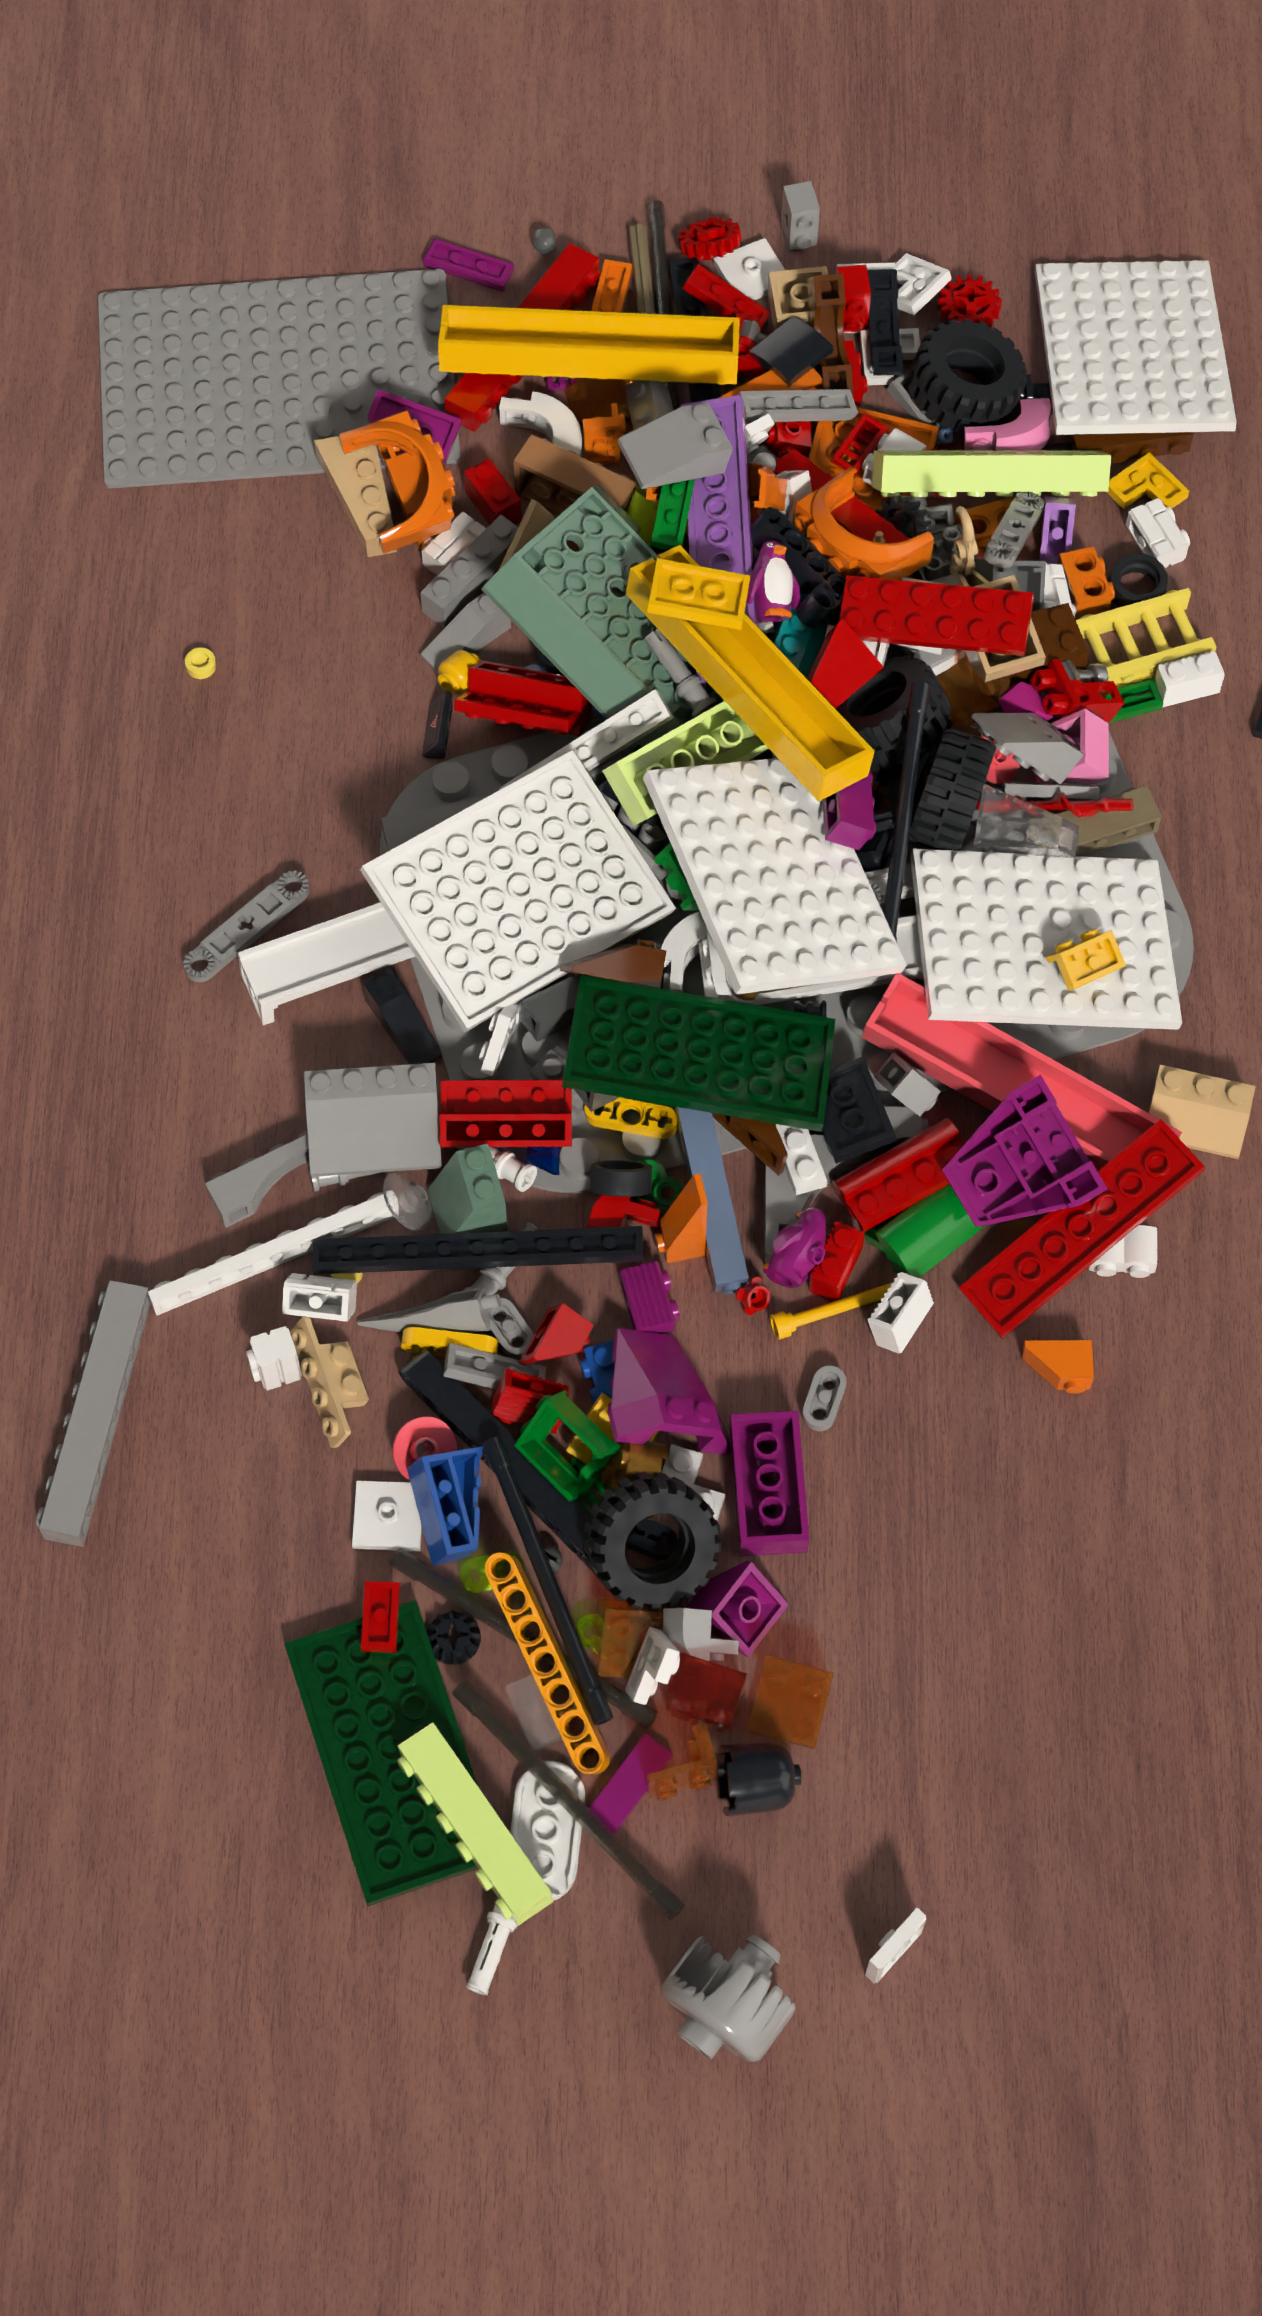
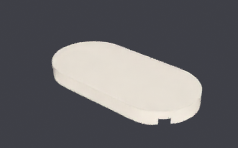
M545 1761L532 1766L531 1769L521 1776L517 1783L510 1833L552 1892L554 1901L570 1890L577 1876L585 1807V1789L578 1775L569 1766L556 1761Z

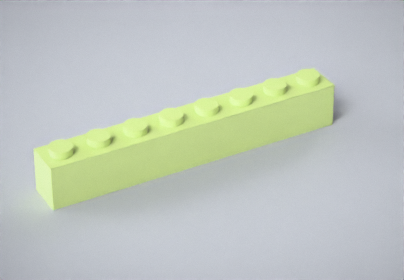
M874 450L872 487L882 492L881 495L885 497L900 496V492H910V495L915 497H927L928 492H939V496L955 497L957 492H967L968 496L983 497L985 492H995V495L1002 497H1011L1013 492H1027V494L1031 492V495L1037 494L1036 497L1041 496L1042 492H1052L1051 495L1061 497L1069 496L1070 492H1079V495L1097 496V492L1108 491L1111 455L1100 450Z

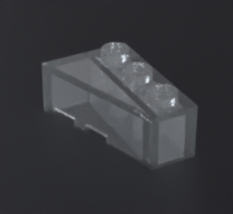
M984 784L973 845L987 852L1075 858L1080 827L1060 816Z

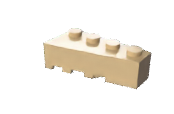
M340 436L314 440L316 458L323 468L330 486L334 489L344 513L348 516L367 557L384 555L380 546L379 534L393 528V522L376 445L344 455ZM396 549V550H393V551H390V552H388V553H385V554L395 553V552H397V549Z

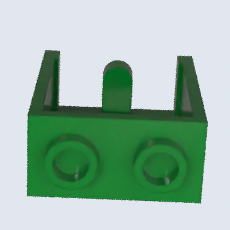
M564 1390L553 1396L548 1394L538 1402L535 1407L537 1413L521 1427L520 1433L522 1435L514 1446L570 1502L589 1493L621 1445L610 1440L566 1396L567 1392ZM559 1418L593 1451V1457L582 1468L580 1474L545 1440Z

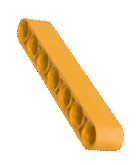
M501 1552L495 1553L485 1563L486 1576L576 1768L583 1773H602L610 1763L609 1751L597 1726L592 1721L582 1693L523 1567L518 1559L512 1555ZM508 1560L511 1566L510 1573L505 1578L500 1579L496 1568L501 1561ZM522 1591L525 1595V1603L523 1607L515 1610L511 1606V1597L514 1593ZM536 1622L539 1625L540 1634L537 1639L529 1641L526 1638L525 1630L530 1623ZM550 1653L554 1657L555 1664L551 1671L545 1673L540 1667V1660L545 1654ZM561 1685L567 1686L570 1693L569 1699L564 1704L557 1703L554 1696L556 1689ZM579 1716L584 1721L585 1726L579 1736H574L570 1732L569 1725L573 1718ZM594 1748L599 1753V1762L594 1768H589L584 1761L586 1751Z

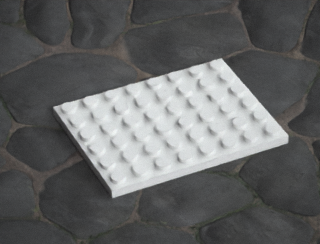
M1209 261L1036 264L1035 278L1056 435L1235 431L1237 421Z
M573 750L368 862L360 869L464 1032L493 1017L494 1013L501 1012L503 1008L517 1003L567 974V972L560 971L562 964L608 950L671 914L676 909Z
M778 758L647 770L643 780L736 995L903 972L907 966L855 850L825 840L823 800L818 802Z
M933 849L912 850L910 859L928 1020L1179 1030L1182 1025V1017L1158 860ZM1096 928H1098L1099 933L1112 930L1126 966L1075 990L1068 991L1057 962L1048 963L1046 956L1055 953L1054 946L1069 940H1072L1073 944L1081 941L1079 935Z

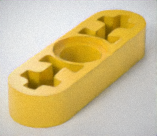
M619 1097L604 1105V1111L601 1112L600 1116H596L594 1111L591 1112L584 1105L585 1118L589 1124L595 1127L659 1139L670 1138L677 1130L676 1112L668 1106ZM613 1107H618L616 1110V1120L612 1119ZM632 1109L640 1114V1119L635 1123H627L621 1116L626 1110ZM646 1113H650V1120L648 1119V1126L644 1125ZM661 1117L667 1118L664 1128L658 1127L657 1121H660Z
M408 1327L403 1330L401 1348L415 1354L422 1349H426L433 1356L446 1357L448 1346L452 1343L497 1355L499 1341L494 1337L481 1334Z

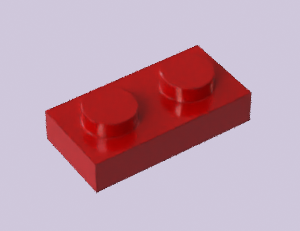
M853 340L844 341L848 360L851 363L854 392L852 396L855 405L860 406L863 394L867 393V378L861 374L860 352L855 351Z
M365 1581L361 1637L362 1652L396 1653L400 1597L399 1582Z

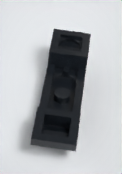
M897 269L867 270L871 289L868 326L873 376L903 375L897 304Z

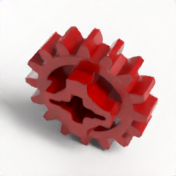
M708 217L705 221L696 220L693 224L686 225L687 229L681 230V235L678 236L682 255L687 254L689 259L697 256V260H712L715 256L722 258L727 253H733V248L740 247L739 242L742 241L738 223H733L732 219L723 221L722 217Z
M968 274L966 280H962L958 275L956 276L955 284L949 281L946 284V289H941L938 301V309L941 310L940 318H948L947 321L957 319L958 322H961L963 319H970L972 323L978 324L983 322L988 324L987 326L992 327L994 319H999L1002 304V298H999L1000 291L999 289H992V281L983 283V276H979L977 280H972L971 274Z

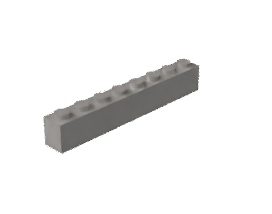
M109 1280L107 1291H102L100 1294L98 1310H101L98 1321H93L89 1338L92 1344L90 1351H85L82 1357L81 1371H84L81 1382H76L73 1388L72 1401L75 1402L72 1413H67L63 1425V1432L66 1433L63 1444H58L56 1448L54 1463L57 1464L55 1474L54 1476L50 1475L47 1480L45 1494L48 1495L46 1506L40 1507L37 1515L36 1525L39 1527L45 1540L84 1547L151 1306L147 1292L149 1291L148 1287Z

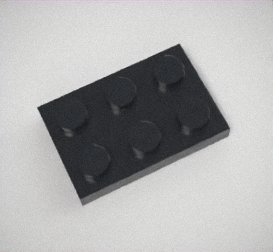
M863 1056L830 1068L822 1131L836 1164L897 1141L896 1134Z

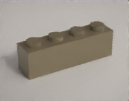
M1147 785L1140 788L1131 787L1121 792V794L1109 797V799L1133 798V811H1109L1108 813L1100 811L1091 817L1082 818L1076 817L1070 810H1064L1062 813L1052 816L1043 815L1031 822L1028 840L1034 853L1038 855L1081 857L1158 832L1162 815Z

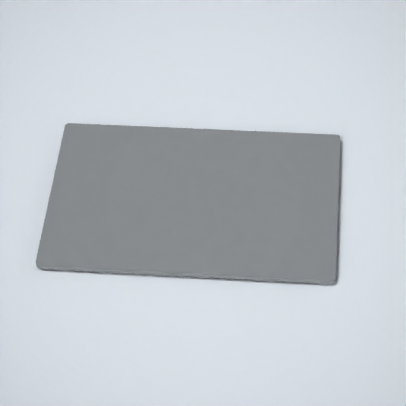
M443 269L100 293L98 295L105 486L107 488H125L325 473L316 458L314 440L339 436L341 433L370 424L367 415L378 389L445 413V397L455 386L454 373L439 372L438 340L443 305H448L445 271ZM459 433L446 464L460 462ZM377 448L381 469H386Z

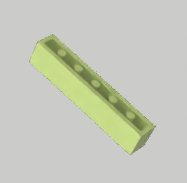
M432 1722L399 1744L398 1749L401 1758L397 1760L398 1764L408 1778L412 1775L415 1776L420 1784L416 1789L425 1804L428 1806L433 1803L440 1814L436 1816V1819L446 1834L452 1831L459 1842L455 1846L466 1862L472 1860L479 1869L475 1875L486 1891L492 1888L499 1898L495 1901V1904L506 1920L512 1917L516 1925L519 1926L553 1902L552 1892L435 1724Z

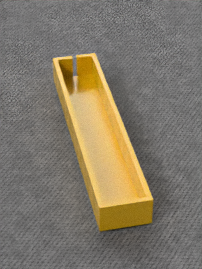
M443 305L438 340L439 372L715 383L720 385L737 384L740 318Z
M681 545L657 556L660 559L700 566ZM651 558L630 568L626 595L818 802L868 776L875 752L874 749L745 613L741 630L647 613L656 561Z

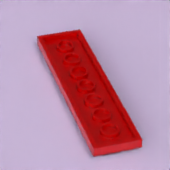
M1160 1119L1098 1171L1108 1190L1080 1206L1047 1213L963 1283L959 1290L1003 1339L1205 1171V1166L1166 1123Z

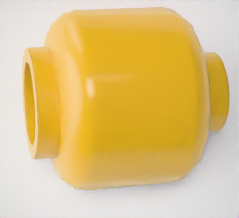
M458 650L445 659L438 667V682L444 691H451L452 695L458 696L468 692L469 667L481 661L480 658L474 653Z

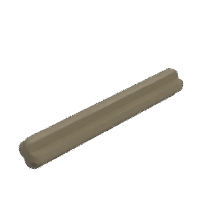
M636 223L635 226H630L629 237L637 311L641 314H655L646 228L642 227V224Z

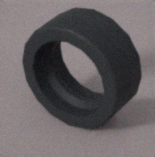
M1136 553L1124 556L1118 560L1111 571L1109 579L1115 591V598L1112 599L1113 603L1120 608L1164 595L1168 585V574L1163 564L1152 556ZM1129 573H1142L1149 576L1155 582L1156 588L1151 593L1144 595L1134 594L1127 591L1121 585L1120 580Z
M607 1160L591 1164L590 1191L595 1194L632 1197L651 1193L652 1165L629 1160Z

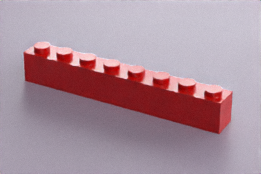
M569 243L518 308L573 310L575 306L579 307L584 301L587 291L591 287H595L599 282L601 271H599L600 258ZM465 373L445 397V413L462 419L461 426L476 432L482 423L486 424L489 421L493 409L498 403L500 404L501 397L506 398L509 389L513 384H518L523 375Z

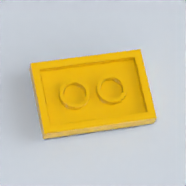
M657 558L647 613L741 630L750 576Z

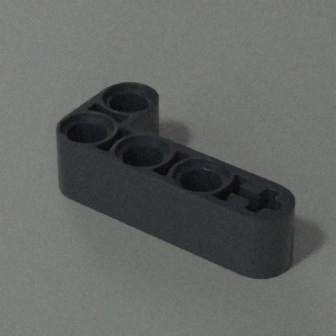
M771 507L765 508L750 526L752 544L759 551L762 545L769 540L780 542L783 546L787 547L785 559L799 584L800 593L805 597V600L798 606L796 614L805 626L816 628L842 605L846 578L780 511Z

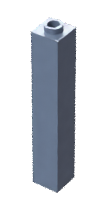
M673 1106L677 1115V1127L689 1180L693 1175L701 1173L708 1202L705 1254L714 1292L723 1291L724 1295L734 1294L738 1288L747 1285L749 1277L713 1116L709 1112Z

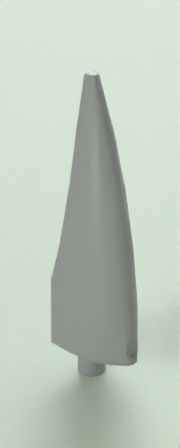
M484 1288L453 1292L435 1301L410 1309L360 1319L357 1321V1324L359 1326L395 1332H403L408 1327L463 1333L489 1331V1309L501 1307V1299L499 1294L486 1296Z

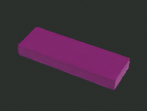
M436 238L433 239L423 259V266L443 269L446 274L504 292L514 272L513 263Z
M644 1734L583 1815V1820L612 1840L673 1758V1753L647 1734Z

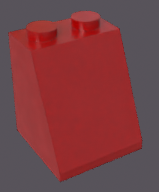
M842 619L827 633L806 679L836 709L884 667L847 622Z

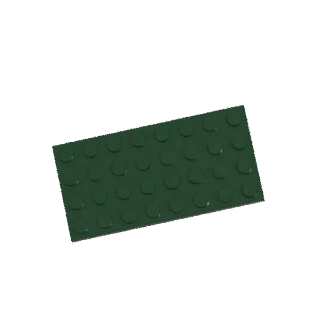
M580 975L562 1087L821 1132L824 1125L836 1019Z
M416 1600L399 1605L396 1653L361 1651L363 1617L284 1643L367 1907L478 1869L472 1860L466 1862L455 1846L459 1842L452 1831L446 1834L436 1819V1816L440 1814L433 1803L428 1806L425 1804L416 1789L420 1786L414 1775L408 1778L397 1762L401 1758L398 1745L433 1722L477 1785Z

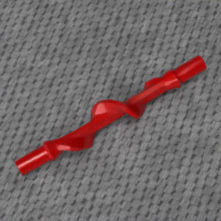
M1064 792L1056 794L1051 801H1024L1020 796H1015L1011 799L978 800L977 803L978 812H1001L1003 814L1009 811H1027L1036 818L1048 815L1051 810H1070L1076 817L1082 818L1091 817L1100 811L1105 813L1109 811H1133L1134 808L1133 798L1109 799V797H1104L1098 801H1069Z

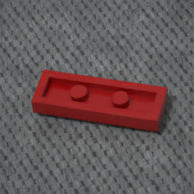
M700 264L697 265L682 288L724 317L735 318L738 313L745 316L744 320L752 322L754 320L758 323L760 330L771 314L769 310Z

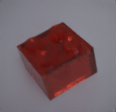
M680 1652L679 1667L676 1673L672 1675L667 1689L666 1710L671 1711L673 1717L683 1721H691V1718L705 1722L704 1726L713 1731L724 1732V1729L732 1731L745 1694L747 1673Z

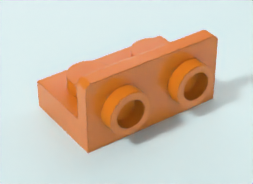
M617 403L611 404V417L583 419L584 459L602 465L620 463V451L622 450L618 444V439L624 436V433L620 432H625L624 414H618Z

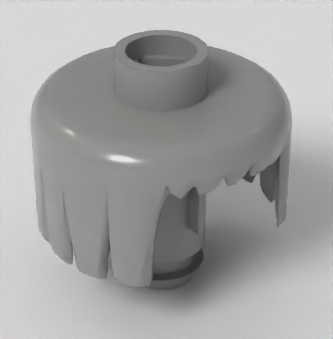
M752 1935L745 1939L748 1943L743 1950L737 1948L728 1962L725 1959L723 1960V1956L720 1953H715L706 1962L712 1951V1946L709 1943L704 1944V1936L698 1937L662 1985L663 1997L676 2011L686 2018L677 2034L694 2049L711 2060L722 2046L747 2062L760 2061L795 2011V2003H791V1998L788 1995L784 1996L781 2000L783 1989L780 1986L775 1985L769 1993L767 1992L771 1984L770 1978L773 1975L770 1968L773 1964L779 1965L781 1955L763 1939Z

